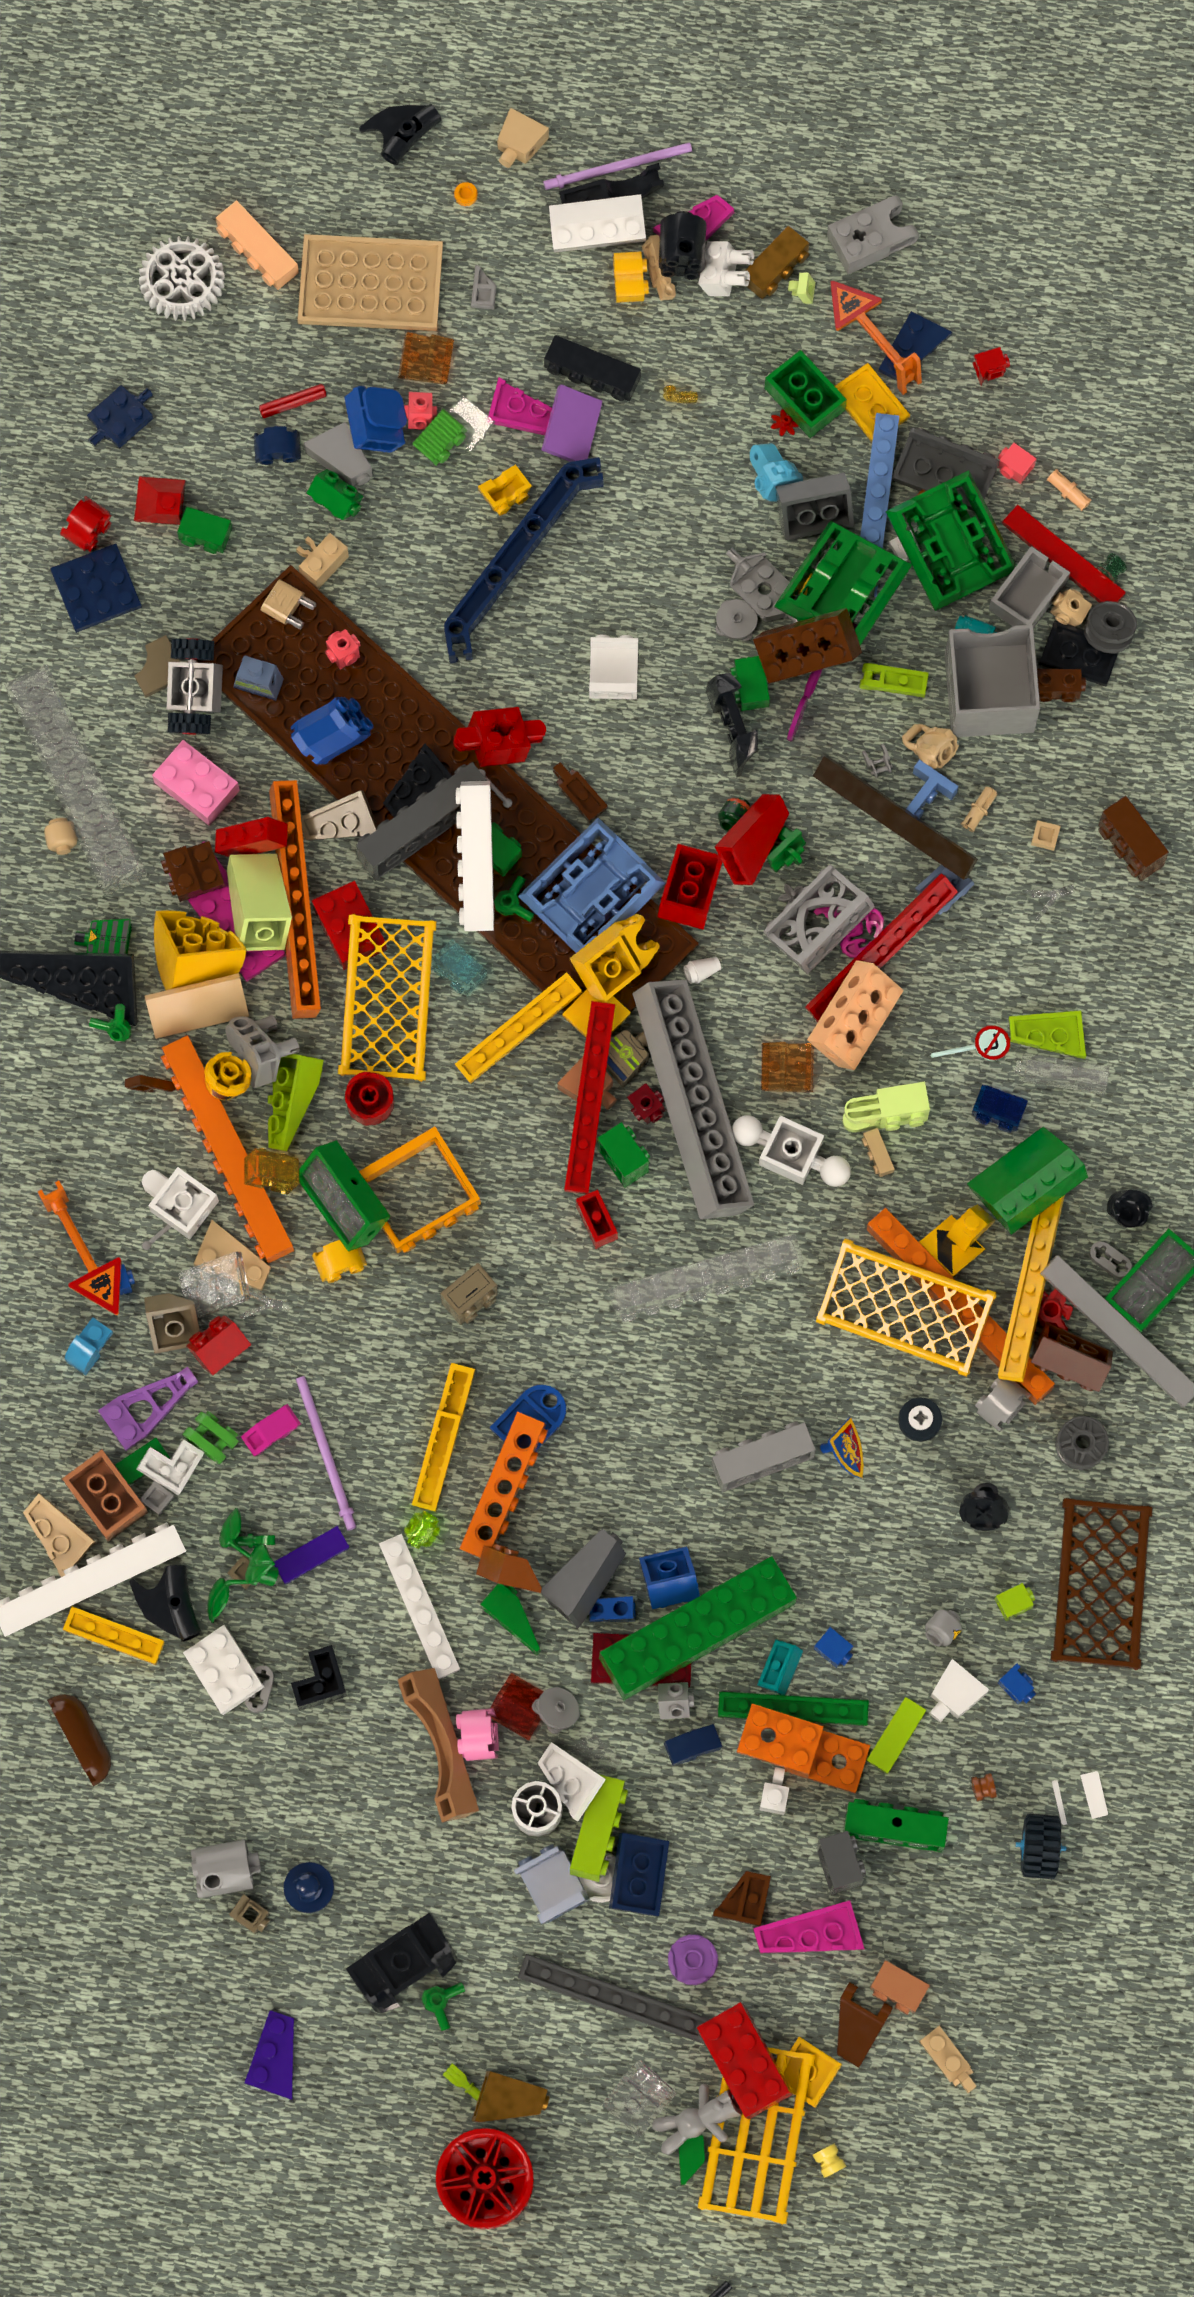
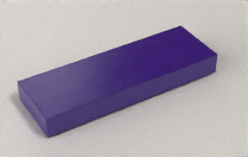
M338 1526L274 1561V1566L278 1568L279 1575L286 1585L348 1550L350 1547Z

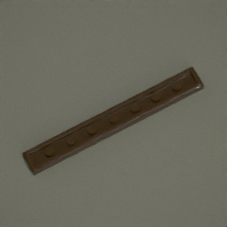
M829 756L822 758L813 777L961 879L965 880L968 878L978 858Z

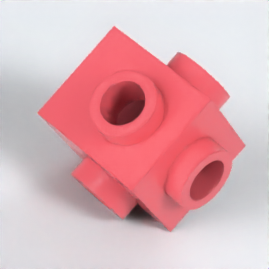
M409 392L408 405H404L406 418L408 419V429H425L437 416V406H432V393Z
M345 629L342 632L336 631L328 637L325 653L331 663L335 662L340 670L345 666L352 665L360 658L359 647L361 645L354 634L350 635Z

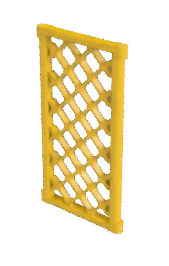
M355 914L349 915V954L341 1065H338V1074L344 1076L371 1072L379 1073L389 1078L426 1081L424 1063L433 932L436 931L437 922L433 920L416 921L363 917ZM360 922L377 923V927L371 932L366 933L363 929H360ZM383 924L401 925V928L391 935L384 928ZM407 926L424 927V933L414 936ZM378 928L383 929L388 935V940L380 946L376 945L370 937ZM401 930H406L412 937V942L404 948L394 939ZM365 939L370 940L375 946V951L368 957L358 953L359 942ZM389 941H393L400 950L392 959H389L382 952V947ZM412 943H417L423 947L422 957L417 960H412L406 953V949ZM376 952H380L387 960V963L379 970H376L369 963V958ZM400 954H404L411 962V965L402 972L393 964V960ZM363 963H367L374 971V974L366 981L357 977V966ZM387 965H391L398 973V976L390 983H387L380 975V971ZM411 967L421 971V980L413 985L404 977V973ZM374 976H378L385 984V987L377 994H374L367 986V982ZM398 978H402L409 985V989L401 996L397 995L391 988V984ZM362 987H365L372 995V999L365 1005L355 1001V992ZM385 989H389L396 996V1001L389 1007L384 1006L378 999V996ZM409 991H414L419 995V1005L412 1009L402 1000L403 996ZM373 1000H376L383 1007V1012L376 1018H372L365 1010V1007ZM397 1002H401L407 1009V1014L400 1020L395 1019L389 1011ZM363 1011L370 1018V1023L363 1029L353 1025L354 1014ZM384 1013H388L395 1022L387 1031L382 1030L377 1024V1019ZM408 1015L418 1019L417 1030L408 1033L401 1025V1021ZM371 1024H375L382 1033L374 1042H370L364 1035V1030ZM395 1026H399L406 1034V1037L398 1044H395L388 1036V1032ZM359 1035L363 1036L369 1043L368 1048L362 1053H357L352 1049V1038H356ZM382 1037H386L393 1045V1048L386 1055H382L375 1047V1043ZM406 1039L416 1043V1053L409 1057H406L399 1049V1045ZM370 1048H373L380 1056V1060L373 1066H369L362 1058V1055ZM393 1050H397L404 1057L403 1063L397 1068H393L386 1060V1057ZM359 1059L367 1067V1071L350 1069V1064ZM384 1061L391 1068V1072L373 1071V1068L379 1062ZM404 1063H409L414 1067V1074L398 1073L397 1070Z
M845 1238L842 1241L841 1251L821 1309L816 1317V1323L835 1326L956 1370L958 1374L967 1377L970 1374L971 1364L991 1306L996 1299V1292L988 1289L984 1291L858 1246L854 1244V1241ZM847 1252L852 1253L854 1263L843 1269L842 1265ZM866 1259L874 1261L876 1272L867 1277L864 1276L860 1268V1264ZM855 1266L861 1275V1279L853 1284H849L845 1271ZM889 1267L898 1270L899 1280L891 1285H888L883 1277V1272ZM839 1274H841L846 1286L835 1292L834 1289ZM875 1275H879L884 1287L876 1292H872L867 1280ZM912 1275L921 1278L922 1288L914 1293L909 1292L905 1283ZM863 1282L868 1290V1295L857 1300L852 1287ZM898 1283H902L907 1295L896 1301L890 1292V1288ZM934 1283L944 1286L945 1296L937 1301H933L928 1292V1289ZM847 1289L853 1298V1302L845 1307H841L837 1294ZM886 1290L890 1296L891 1303L880 1308L875 1300V1295ZM924 1291L930 1303L918 1309L913 1296ZM957 1292L966 1294L968 1305L959 1310L955 1308L951 1297ZM831 1297L834 1298L838 1306L837 1311L833 1312L832 1315L826 1313ZM871 1298L876 1310L871 1314L864 1315L859 1304L861 1301ZM908 1298L914 1307V1312L902 1316L897 1305ZM947 1299L953 1311L951 1314L941 1317L936 1309V1304ZM980 1300H983L986 1304L980 1318L974 1306ZM853 1305L857 1307L860 1313V1319L856 1320L855 1323L845 1320L844 1310ZM894 1306L899 1318L888 1324L882 1315V1311ZM932 1307L936 1313L937 1320L927 1325L924 1323L920 1313L922 1310ZM966 1308H971L976 1319L968 1325H963L959 1312ZM876 1313L880 1315L883 1322V1327L878 1329V1331L869 1329L867 1318ZM916 1314L922 1326L910 1332L905 1319ZM955 1315L960 1328L949 1333L943 1321ZM897 1322H901L906 1330V1335L900 1340L891 1337L890 1326ZM938 1322L941 1324L945 1334L943 1337L933 1340L928 1332V1327ZM977 1323L978 1327L974 1339L971 1341L966 1329ZM921 1330L926 1332L929 1343L923 1348L913 1345L914 1341L912 1338L914 1333ZM963 1331L968 1342L957 1349L954 1347L951 1335ZM944 1338L948 1339L952 1347V1351L946 1356L936 1353L937 1349L935 1347L936 1342ZM970 1347L966 1362H960L958 1352L961 1349Z

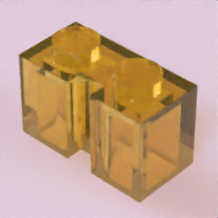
M255 1148L244 1158V1184L258 1188L268 1186L270 1191L288 1195L299 1185V1159L290 1157L287 1154L270 1152L264 1148Z

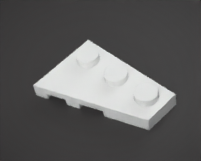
M552 1742L538 1762L550 1784L558 1792L561 1801L569 1809L572 1818L579 1821L606 1779Z

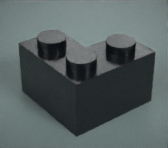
M330 1645L308 1652L315 1676L291 1683L299 1711L347 1697L333 1646Z

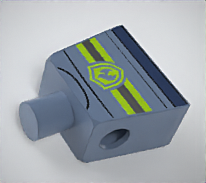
M244 656L233 688L276 701L284 678L276 665Z

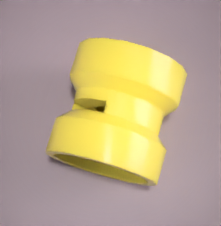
M835 2143L813 2154L815 2161L821 2163V2173L824 2178L847 2167L844 2160L837 2156L838 2149Z

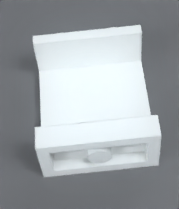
M608 635L591 637L589 698L637 699L638 638H633L630 635H622L619 638H610Z

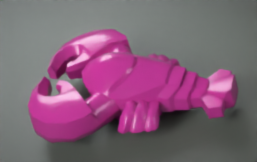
M830 907L816 908L814 913L817 916L823 913L828 918ZM873 908L841 940L842 953L849 958H855L865 948H861L860 945L866 943L867 939L860 938L851 941V937L863 934V920L866 922V928L870 935L873 933L872 927H876L874 938L883 931L884 918L879 910ZM835 911L834 918H836L841 912L837 913Z

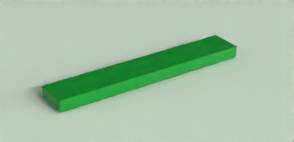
M719 1691L718 1717L747 1719L751 1704H755L812 1723L868 1725L869 1700Z

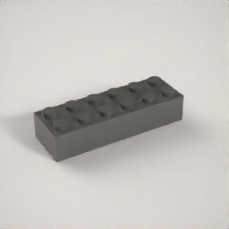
M473 762L469 765L464 764L455 771V775L449 779L444 778L439 781L434 790L429 793H422L410 807L404 806L392 820L389 821L387 819L378 825V830L371 835L367 833L358 840V844H356L358 859L375 881L457 823L456 815L457 812H461V804H456V788H460L461 782L487 781Z

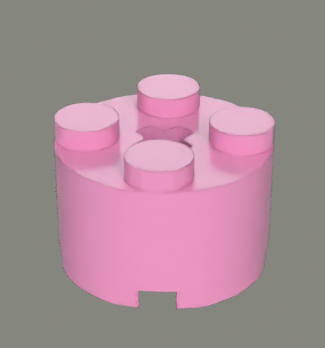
M493 1708L462 1711V1714L456 1715L457 1729H461L462 1738L458 1739V1752L462 1754L466 1761L498 1758V1755L494 1752L499 1751L498 1725L497 1723H492L491 1716H496Z

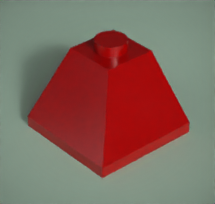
M139 476L134 521L180 525L186 480Z

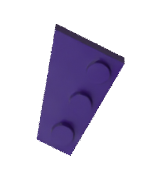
M271 2010L269 2011L244 2082L245 2084L293 2100L294 2018Z

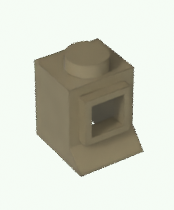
M243 1894L229 1914L231 1918L254 1934L258 1930L263 1932L270 1922V1919L267 1918L270 1913L245 1894ZM249 1907L259 1913L253 1923L243 1917Z

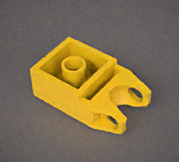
M635 914L625 920L615 922L569 958L592 997L606 1002L640 975L641 970L649 964L654 954L658 951L660 945L653 940L639 945L636 943L637 933L645 922L642 915Z

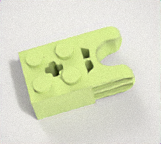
M925 1081L877 1089L876 1095L850 1099L845 1105L842 1119L845 1129L849 1132H862L876 1128L894 1131L899 1129L900 1125L909 1124L910 1127L922 1126L928 1120L930 1112Z

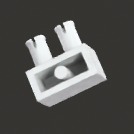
M707 241L705 269L700 273L698 284L708 296H730L733 285L748 286L749 282L745 280H750L749 272L735 270L737 264L752 265L754 261L750 259H754V251L735 250L728 241Z

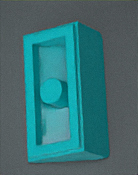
M775 1639L757 1685L777 1694L786 1695L803 1650L796 1645Z

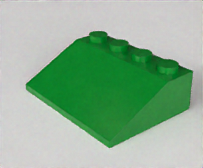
M1043 1126L969 1181L967 1186L1012 1235L1088 1178L1085 1164L1077 1155Z

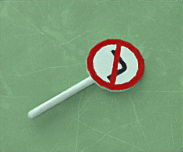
M986 1026L977 1033L974 1045L931 1053L930 1056L934 1058L976 1049L982 1058L998 1060L1008 1053L1010 1038L1002 1028Z

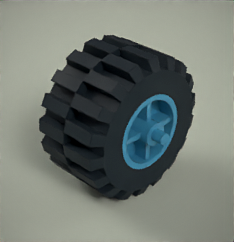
M1027 1814L1025 1817L1022 1840L1015 1844V1847H1020L1021 1872L1023 1877L1055 1879L1059 1869L1061 1851H1066V1846H1062L1061 1821L1059 1816Z

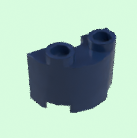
M274 426L264 428V433L260 435L254 433L255 463L259 462L261 465H270L274 459H283L285 463H293L297 459H301L300 434L298 430L295 429L293 432L287 431L286 426Z

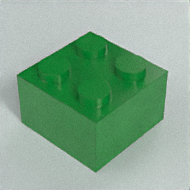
M621 1122L597 1138V1149L620 1183L626 1188L649 1173L650 1162L648 1159L650 1156L643 1146L639 1147L634 1140L636 1135L629 1126L625 1128Z

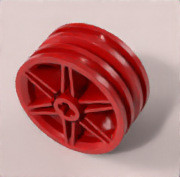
M481 2128L461 2134L445 2148L437 2165L436 2188L442 2204L456 2220L469 2227L494 2229L512 2222L526 2208L533 2192L534 2173L529 2156L517 2140L499 2130ZM483 2148L486 2154L483 2158L476 2156L477 2149ZM502 2157L509 2159L510 2163L507 2167L500 2165ZM457 2166H465V2174H457ZM481 2172L484 2174L490 2173L492 2175L489 2178L491 2180L490 2184L482 2183L480 2185L478 2180L481 2178L478 2175ZM506 2183L514 2185L512 2192L507 2193L504 2190ZM463 2191H468L470 2193L469 2200H462L460 2194ZM487 2200L494 2202V2207L490 2210L484 2206Z

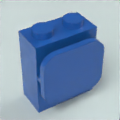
M357 386L344 397L354 449L391 453L405 444L402 427L406 425L407 418L403 399L399 392L393 389Z

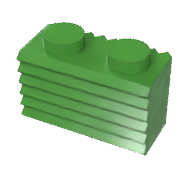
M442 409L412 444L437 466L439 462L442 464L449 458V451L454 445L459 446L464 441L467 430L447 411Z

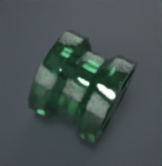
M1109 553L1106 561L1100 563L1097 569L1115 583L1118 575L1127 570V566L1119 556Z

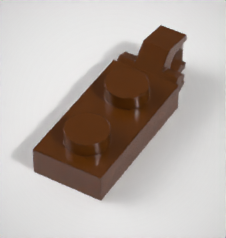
M561 762L553 767V773L559 778L556 781L559 789L589 823L608 809V805L578 771L575 772L573 769L568 771Z

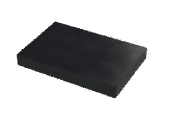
M1054 620L1039 665L1051 669H1081V677L1086 678L1087 681L1107 687L1118 653H1104L1095 649L1088 643L1083 629L1068 624L1064 625Z

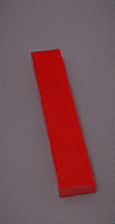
M1018 504L1002 521V524L1028 546H1032L1047 556L1049 563L1054 561L1069 571V579L1099 603L1105 601L1118 603L1125 596L1126 592Z

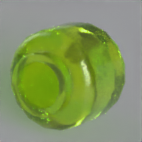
M426 1511L414 1513L404 1529V1533L408 1537L407 1543L417 1549L421 1546L430 1547L440 1533L439 1520Z

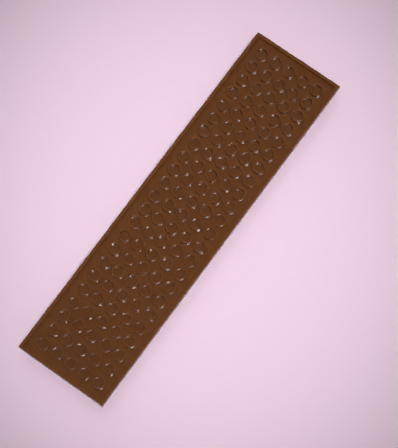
M292 565L280 574L211 640L214 641V660H196L197 663L223 665L222 693L332 797L340 800L363 790L377 826L387 819L389 821L393 819L383 806V802L396 783L401 780L408 770V766L415 760L425 743L452 776L455 775V771L464 764L469 765L472 762L478 770L483 769L486 772V777L495 787L512 801L511 807H504L503 801L491 789V823L495 822L498 824L506 837L516 839L521 844L522 857L504 877L493 869L494 900L499 892L509 890L516 878L521 876L526 882L517 895L519 896L581 835L579 831L506 764L480 767L475 750L458 751L453 745V739L457 729L465 726ZM279 579L304 592L306 598L316 603V607L313 610L299 604L292 615L304 622L301 629L289 623L283 624L261 611L262 604ZM346 629L350 635L354 634L360 642V658L352 665L345 666L340 670L335 662L331 663L325 653L327 650L326 641L334 632H342ZM244 656L277 666L284 680L276 701L233 688ZM335 697H345L348 700L354 698L360 704V710L364 716L373 723L374 728L370 731V736L358 745L334 757L327 764L316 765L312 762L314 757L310 754L307 757L303 755L292 740L291 734L294 730H291V726L297 720L328 704ZM456 823L404 860L403 863L459 915L460 908H464V901H459V884H463V877H458V860H462V853L457 852V838L462 836V829H457ZM590 844L570 864H573L577 859L582 862L588 856L587 854L596 847ZM599 850L595 852L594 859L602 854ZM566 868L536 898L539 902L545 898L548 892L553 890L552 888L556 884L558 885L563 880L562 873ZM635 884L630 886L629 893L637 887ZM639 888V889L620 907V909H619L618 911H620V910L630 901V899H631L635 894H641V889ZM554 892L551 900H555L559 894ZM518 897L519 905L522 906V907H524L525 909L529 910L530 912L534 913V912ZM652 899L636 913L642 915L645 919L640 931L637 933L636 943L639 945L653 940L658 942L660 947L649 964L641 970V974L613 995L630 1012L636 1008L633 992L648 982L663 981L699 945L678 923L658 918L659 906ZM494 906V931L477 932L539 991L543 992L566 972L579 986L582 993L587 989L569 959L576 953L536 914L531 922L515 913L505 916L496 911ZM615 915L608 919L585 943H587L593 936H598V931L604 925H606ZM591 926L587 928V936L594 930ZM578 997L571 1001L561 1011L564 1013Z

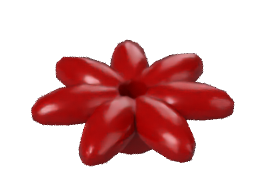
M783 409L780 411V416H771L776 422L771 425V429L780 428V436H783L786 430L790 435H795L793 428L799 426L789 415L787 416Z

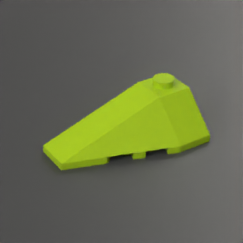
M290 1054L281 1058L276 1081L272 1082L273 1095L268 1096V1104H271L273 1107V1115L268 1119V1148L282 1151L288 1150L319 1085L324 1060L297 1054Z

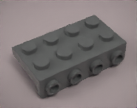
M911 428L891 481L918 491L922 489L927 491L969 470L985 500L999 461L990 453L974 451L968 445H958L947 437L934 436L923 428ZM958 488L957 491L963 498V504H966L968 510L973 511L963 488ZM954 501L955 505L961 506L959 501Z

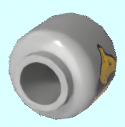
M941 1609L936 1611L925 1624L926 1638L938 1647L950 1645L962 1631L958 1614L952 1610L946 1611Z

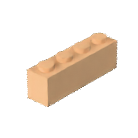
M237 200L216 217V230L224 239L228 237L231 240L233 249L239 255L243 253L248 258L246 261L253 270L258 269L263 274L262 278L268 286L271 287L273 285L279 290L299 273L298 264Z

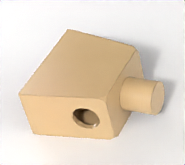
M510 108L497 141L498 150L503 152L499 162L507 168L512 166L515 159L526 164L548 140L549 128Z

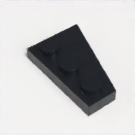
M426 743L420 749L415 760L410 763L408 770L401 780L396 783L383 802V806L393 818L397 816V812L404 806L410 807L422 793H429L434 790L439 781L452 777Z

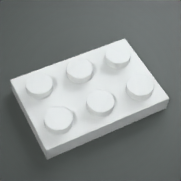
M225 1625L183 1652L222 1715L264 1688L263 1683Z

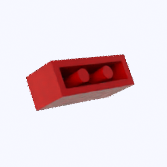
M264 817L216 829L215 853L230 857V855L259 854L287 847L288 824L271 817Z

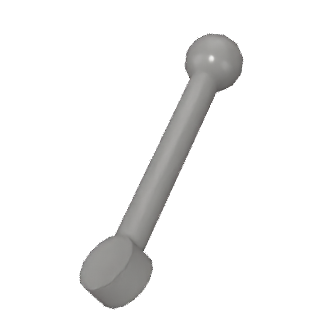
M479 769V771L486 778V780L490 781L486 777V772L483 769ZM490 781V788L503 801L504 807H511V799L506 798Z
M167 1224L149 1241H144L142 1248L149 1250L151 1244L167 1232L171 1226Z

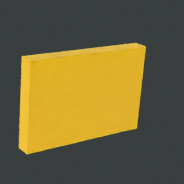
M869 363L835 385L838 391L847 399L846 411L871 442H873L876 413L898 415V426L910 418L908 411Z

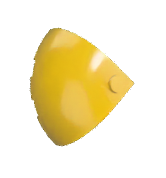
M156 911L154 947L158 971L165 990L239 973L245 960L246 948L232 931L227 933L219 927L218 922L204 916L198 919L186 916L187 912Z

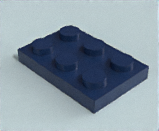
M619 1833L609 1909L654 1917L659 1916L669 1841Z

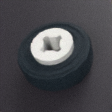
M918 1397L910 1399L903 1405L899 1412L898 1423L900 1430L906 1437L913 1441L922 1442L930 1440L937 1435L941 1429L943 1418L941 1410L936 1403L928 1398Z

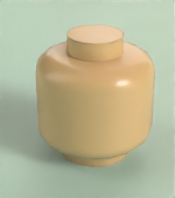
M56 818L49 821V825L44 829L47 848L57 852L58 855L70 853L71 849L77 845L75 825L68 821L67 818Z

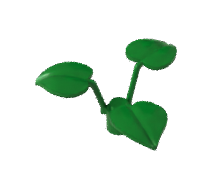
M236 1507L225 1520L220 1532L219 1541L221 1547L227 1548L231 1545L249 1558V1564L245 1573V1580H227L225 1582L224 1578H219L213 1585L207 1603L208 1617L211 1623H214L215 1618L225 1608L229 1598L230 1585L252 1584L256 1586L259 1582L272 1587L276 1583L279 1574L278 1568L273 1567L275 1563L270 1557L265 1544H258L251 1554L236 1544L235 1539L241 1530V1515Z

